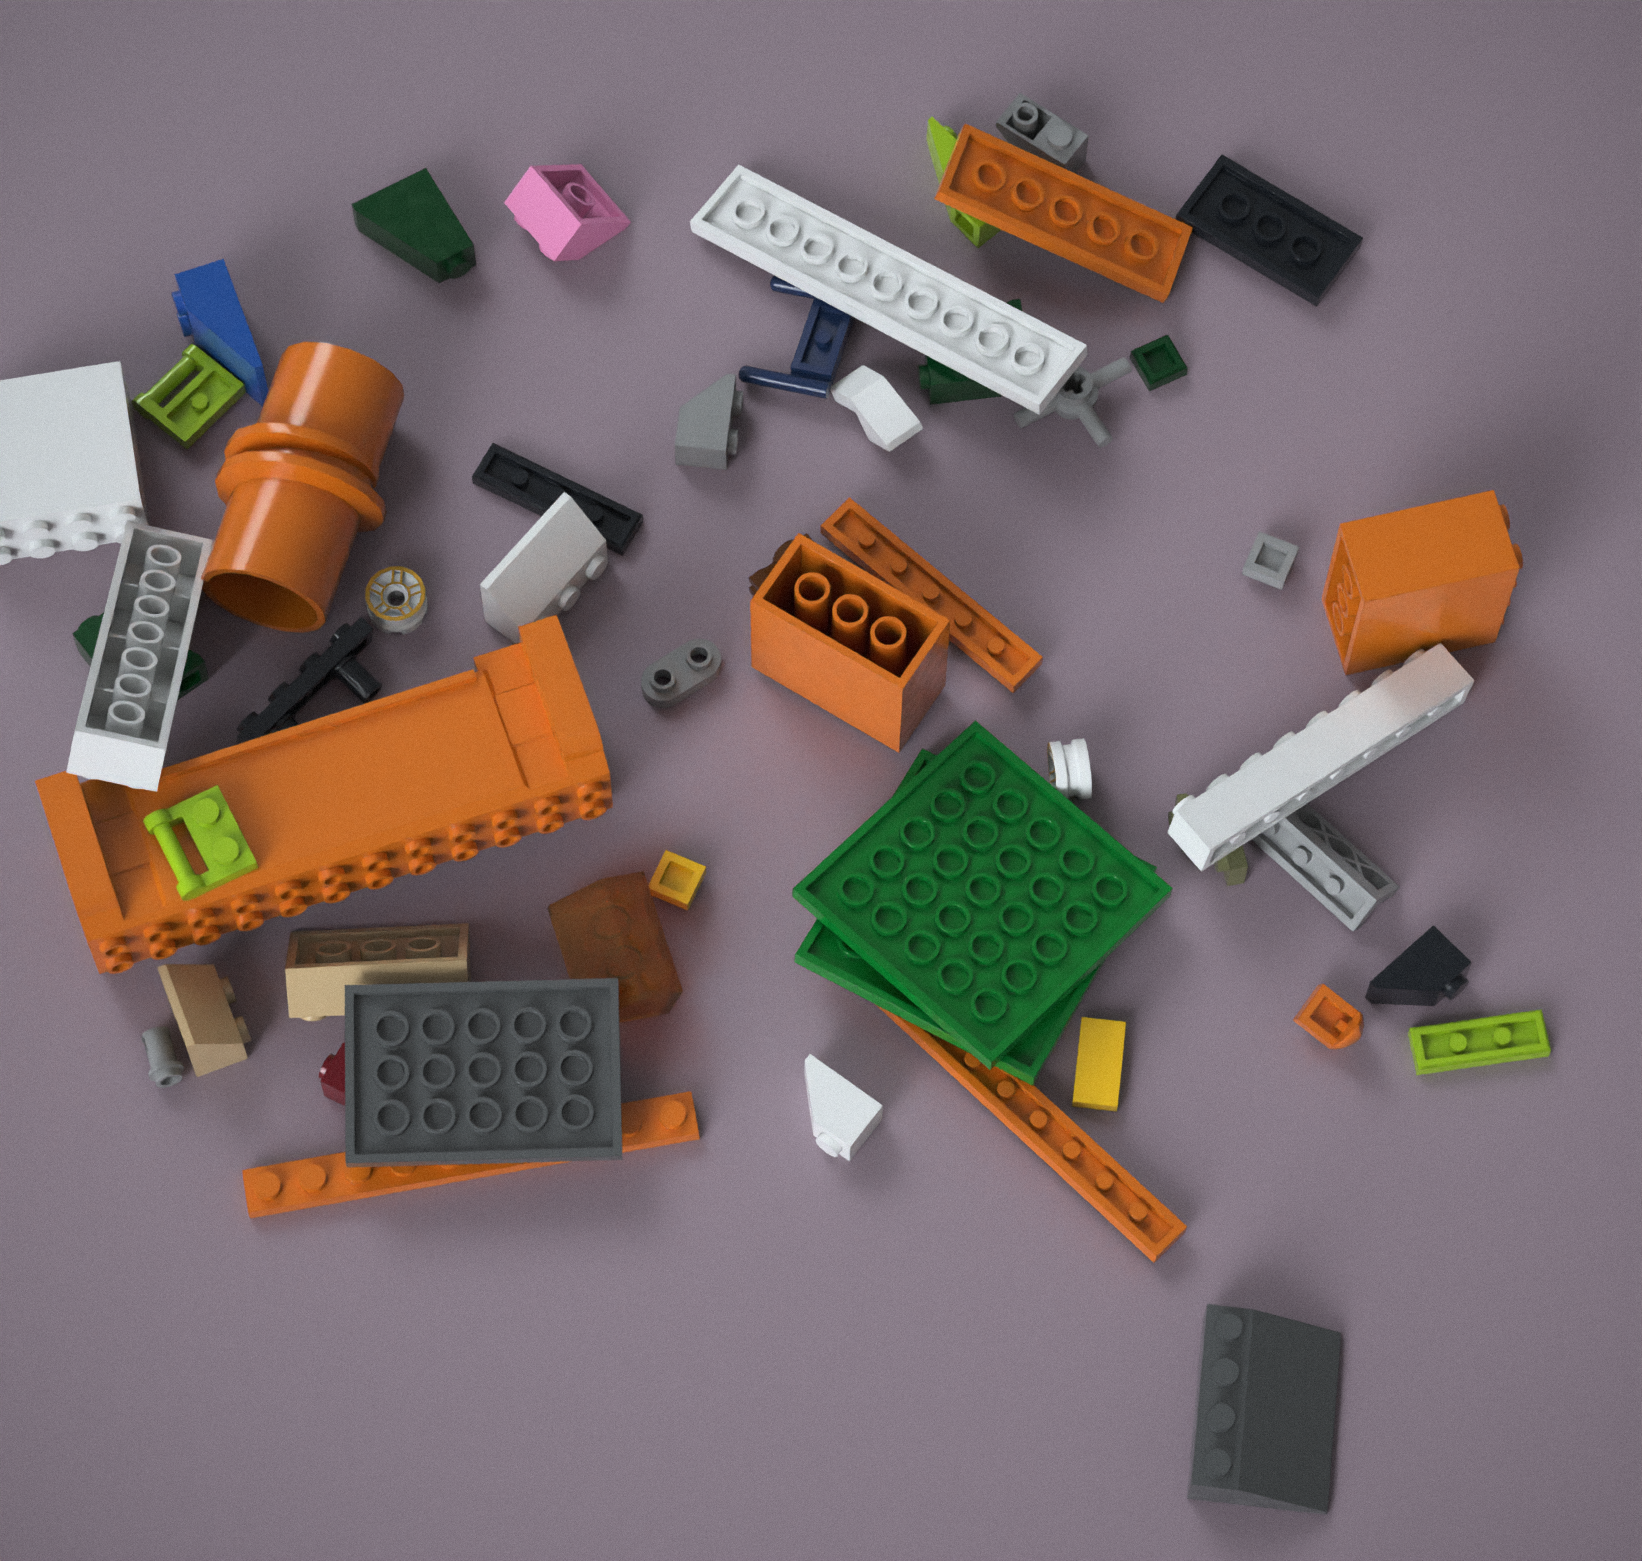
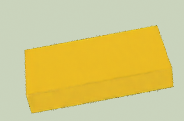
M1081 1017L1072 1107L1117 1112L1126 1022Z

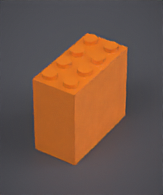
M1494 490L1340 523L1321 599L1345 675L1404 663L1416 651L1423 649L1426 652L1439 643L1448 652H1453L1496 641L1500 626L1504 625L1506 608L1511 603L1510 596L1512 590L1517 586L1516 578L1518 572L1523 568V558L1519 545L1511 543L1507 531L1510 529L1509 514L1504 504H1498Z
M800 533L796 535L750 601L751 667L900 753L946 685L950 619Z

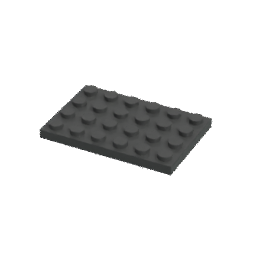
M618 978L345 985L346 1167L623 1160Z

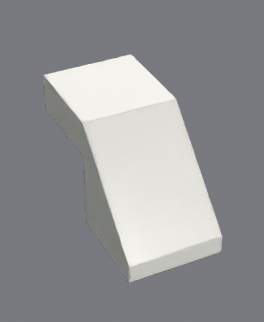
M864 365L831 386L830 391L835 401L857 414L868 440L889 452L923 429L920 421L886 378Z

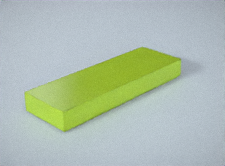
M1542 1009L1409 1028L1408 1031L1416 1075L1549 1057L1551 1053Z

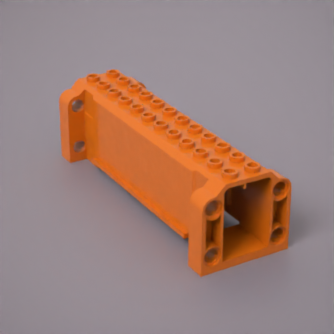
M557 614L519 626L520 643L473 657L475 671L471 669L162 768L157 792L134 789L126 785L98 779H91L80 783L77 775L66 773V771L35 780L66 881L99 974L105 972L111 974L121 973L132 968L136 962L148 958L155 960L164 959L175 954L179 948L194 943L196 945H207L217 941L222 934L237 929L239 931H250L260 927L265 920L280 915L283 917L297 916L306 911L308 906L324 901L326 903L340 902L349 897L351 892L367 887L369 889L383 888L392 883L394 878L410 873L412 875H423L432 871L437 864L453 859L457 862L466 861L475 857L480 850L493 846L499 848L509 847L518 843L524 836L536 832L541 834L552 833L562 828L564 823L579 818L583 820L595 819L603 815L607 809L613 808L610 771L601 735ZM218 785L257 862L258 868L194 899L183 901L176 888L179 882L155 834H149L143 820L147 815L156 810L172 807ZM182 822L172 827L195 875L207 872L208 869L185 823Z

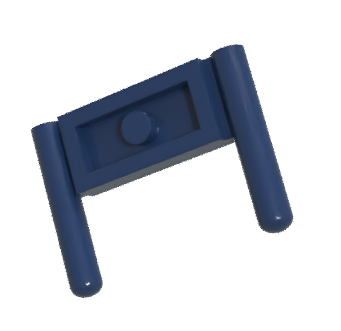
M773 276L770 281V287L773 291L814 299L790 367L791 372L786 374L743 366L739 370V379L744 383L827 399L855 318L777 276Z

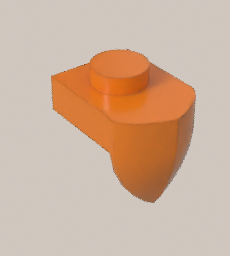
M1325 984L1317 985L1293 1019L1295 1023L1331 1050L1342 1049L1360 1040L1364 1029L1363 1014Z

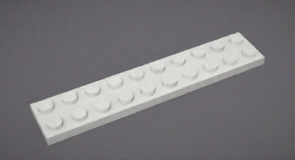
M739 164L690 221L691 232L1039 415L1088 355L1086 344Z

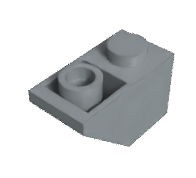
M1021 93L1018 94L996 121L997 129L1008 143L1075 174L1086 161L1089 135Z
M726 374L680 407L675 439L676 465L727 470L728 454L736 455L739 429H732L733 416L741 417L744 392L736 391V374Z

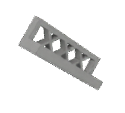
M1309 804L1299 808L1251 839L1353 932L1362 927L1377 905L1393 897L1400 888Z

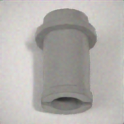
M155 1027L145 1031L141 1036V1040L144 1043L151 1066L148 1072L149 1079L155 1081L156 1086L160 1088L170 1087L179 1083L182 1080L181 1073L184 1071V1065L182 1062L177 1061L170 1038V1030L167 1027Z

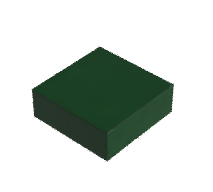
M1168 334L1130 351L1129 358L1149 392L1187 375L1188 368Z

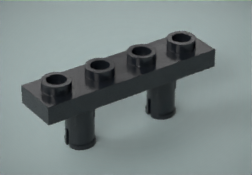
M362 617L352 626L348 623L343 624L329 640L332 645L322 655L315 652L309 656L298 670L301 673L299 677L290 685L286 681L280 684L269 696L268 701L270 704L259 715L253 711L237 727L239 734L237 735L236 745L299 725L294 719L296 714L331 680L338 678L364 704L373 699L381 690L382 684L356 660L357 655L372 642L373 628Z

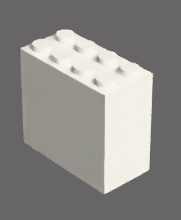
M120 361L0 380V565L7 564L12 559L30 556L33 558H47L60 551L72 549L76 551H89L102 544L115 542L121 544L127 521L150 526L132 403Z

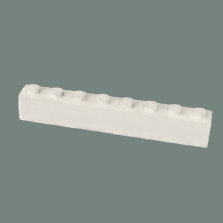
M1441 643L1426 652L1420 649L1413 653L1405 661L1403 667L1393 672L1389 669L1380 674L1367 690L1362 693L1359 690L1351 692L1341 701L1337 709L1329 714L1327 711H1322L1315 715L1308 722L1304 730L1297 734L1291 731L1282 736L1275 743L1273 749L1263 756L1259 752L1250 756L1241 765L1240 770L1233 775L1222 774L1217 777L1203 794L1196 798L1193 795H1189L1181 800L1173 809L1174 817L1167 833L1199 870L1203 871L1463 704L1475 680Z

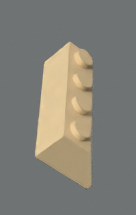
M469 923L290 932L285 965L289 1018L318 1021L326 1016L345 1015V985L471 982Z

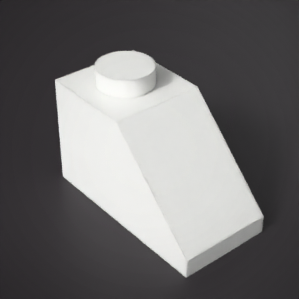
M809 1054L805 1059L804 1076L813 1136L816 1137L817 1145L833 1157H837L840 1154L850 1161L882 1121L883 1105L816 1057Z

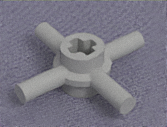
M1122 357L1091 374L1078 366L1040 415L1027 408H1023L1013 414L1016 424L1022 429L1056 412L1065 419L1079 418L1099 448L1105 447L1113 440V437L1093 407L1098 399L1099 388L1132 372L1128 360Z

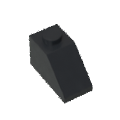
M1433 925L1370 981L1365 998L1371 1004L1435 1006L1445 996L1452 1000L1465 989L1469 983L1466 977L1472 962Z

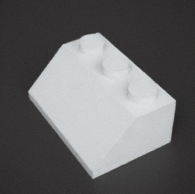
M564 492L480 584L485 622L515 644L520 643L519 626L556 614L558 615L561 610H569L578 600L581 592L580 589L589 579L596 580L608 564L606 539L567 493Z

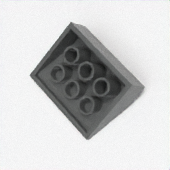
M1207 1304L1202 1321L1187 1499L1327 1515L1341 1341L1340 1332L1255 1309Z

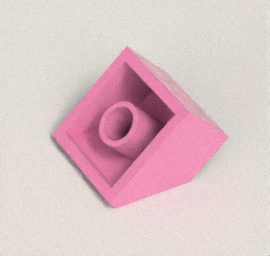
M582 164L530 166L504 202L514 214L517 224L529 231L539 243L541 252L553 261L580 260L625 230L631 223Z

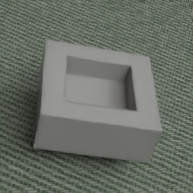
M1259 531L1244 564L1242 575L1282 590L1298 555L1299 547Z

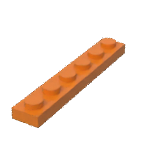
M850 497L820 526V533L865 571L950 619L949 640L1012 693L1042 665L1043 657Z

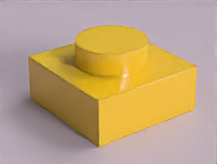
M665 850L647 886V894L688 911L706 875V866Z

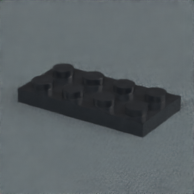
M1224 155L1219 157L1176 214V220L1193 227L1192 233L1316 307L1360 249L1363 237Z

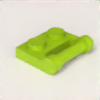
M190 344L181 353L183 358L146 393L140 392L131 401L132 406L145 419H150L186 449L194 444L246 393L245 385L194 344ZM194 370L201 371L164 408L159 405Z
M218 785L172 807L156 810L147 815L143 820L149 834H155L179 882L176 888L183 901L194 899L258 868L257 862ZM182 822L185 823L208 869L207 872L195 875L172 827Z

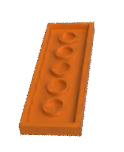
M966 123L959 132L934 197L939 202L1162 303L1169 296L1193 227Z

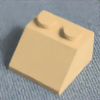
M164 964L157 967L196 1077L248 1059L244 1043L250 1042L251 1038L243 1016L234 1018L229 1004L237 1000L228 976L219 979L214 964Z

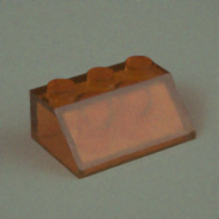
M644 871L602 878L549 905L547 909L569 978H618L619 1023L670 1013L681 996L683 989Z

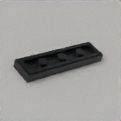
M495 443L491 444L472 475V482L540 516H543L564 492L567 493L606 539L607 548L622 556L643 523L642 514Z

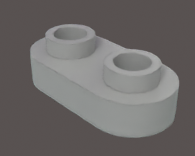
M693 639L649 665L641 677V689L645 700L655 707L668 708L714 681L721 671V654L719 649L708 640ZM702 654L707 659L702 663H696L692 660V657ZM659 677H667L671 680L667 685H659L655 682Z

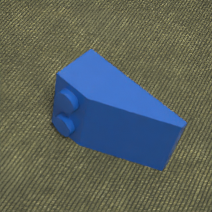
M224 259L174 274L178 291L171 292L177 310L176 315L183 336L192 335L195 345L245 385L246 393L263 407L268 394L263 364Z

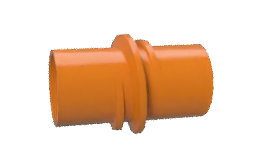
M301 342L288 346L282 353L257 423L237 429L228 440L224 450L225 462L215 478L219 498L227 507L201 575V579L204 580L202 590L215 604L244 620L279 631L305 633L319 630L326 622L357 532L375 531L384 522L387 514L384 499L373 488L377 486L379 468L405 397L403 385L390 370L363 354L328 343Z

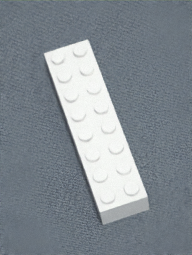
M127 521L74 731L66 773L83 776L87 779H98L122 784L134 789L157 792L204 580L201 579V575L211 551L213 540Z

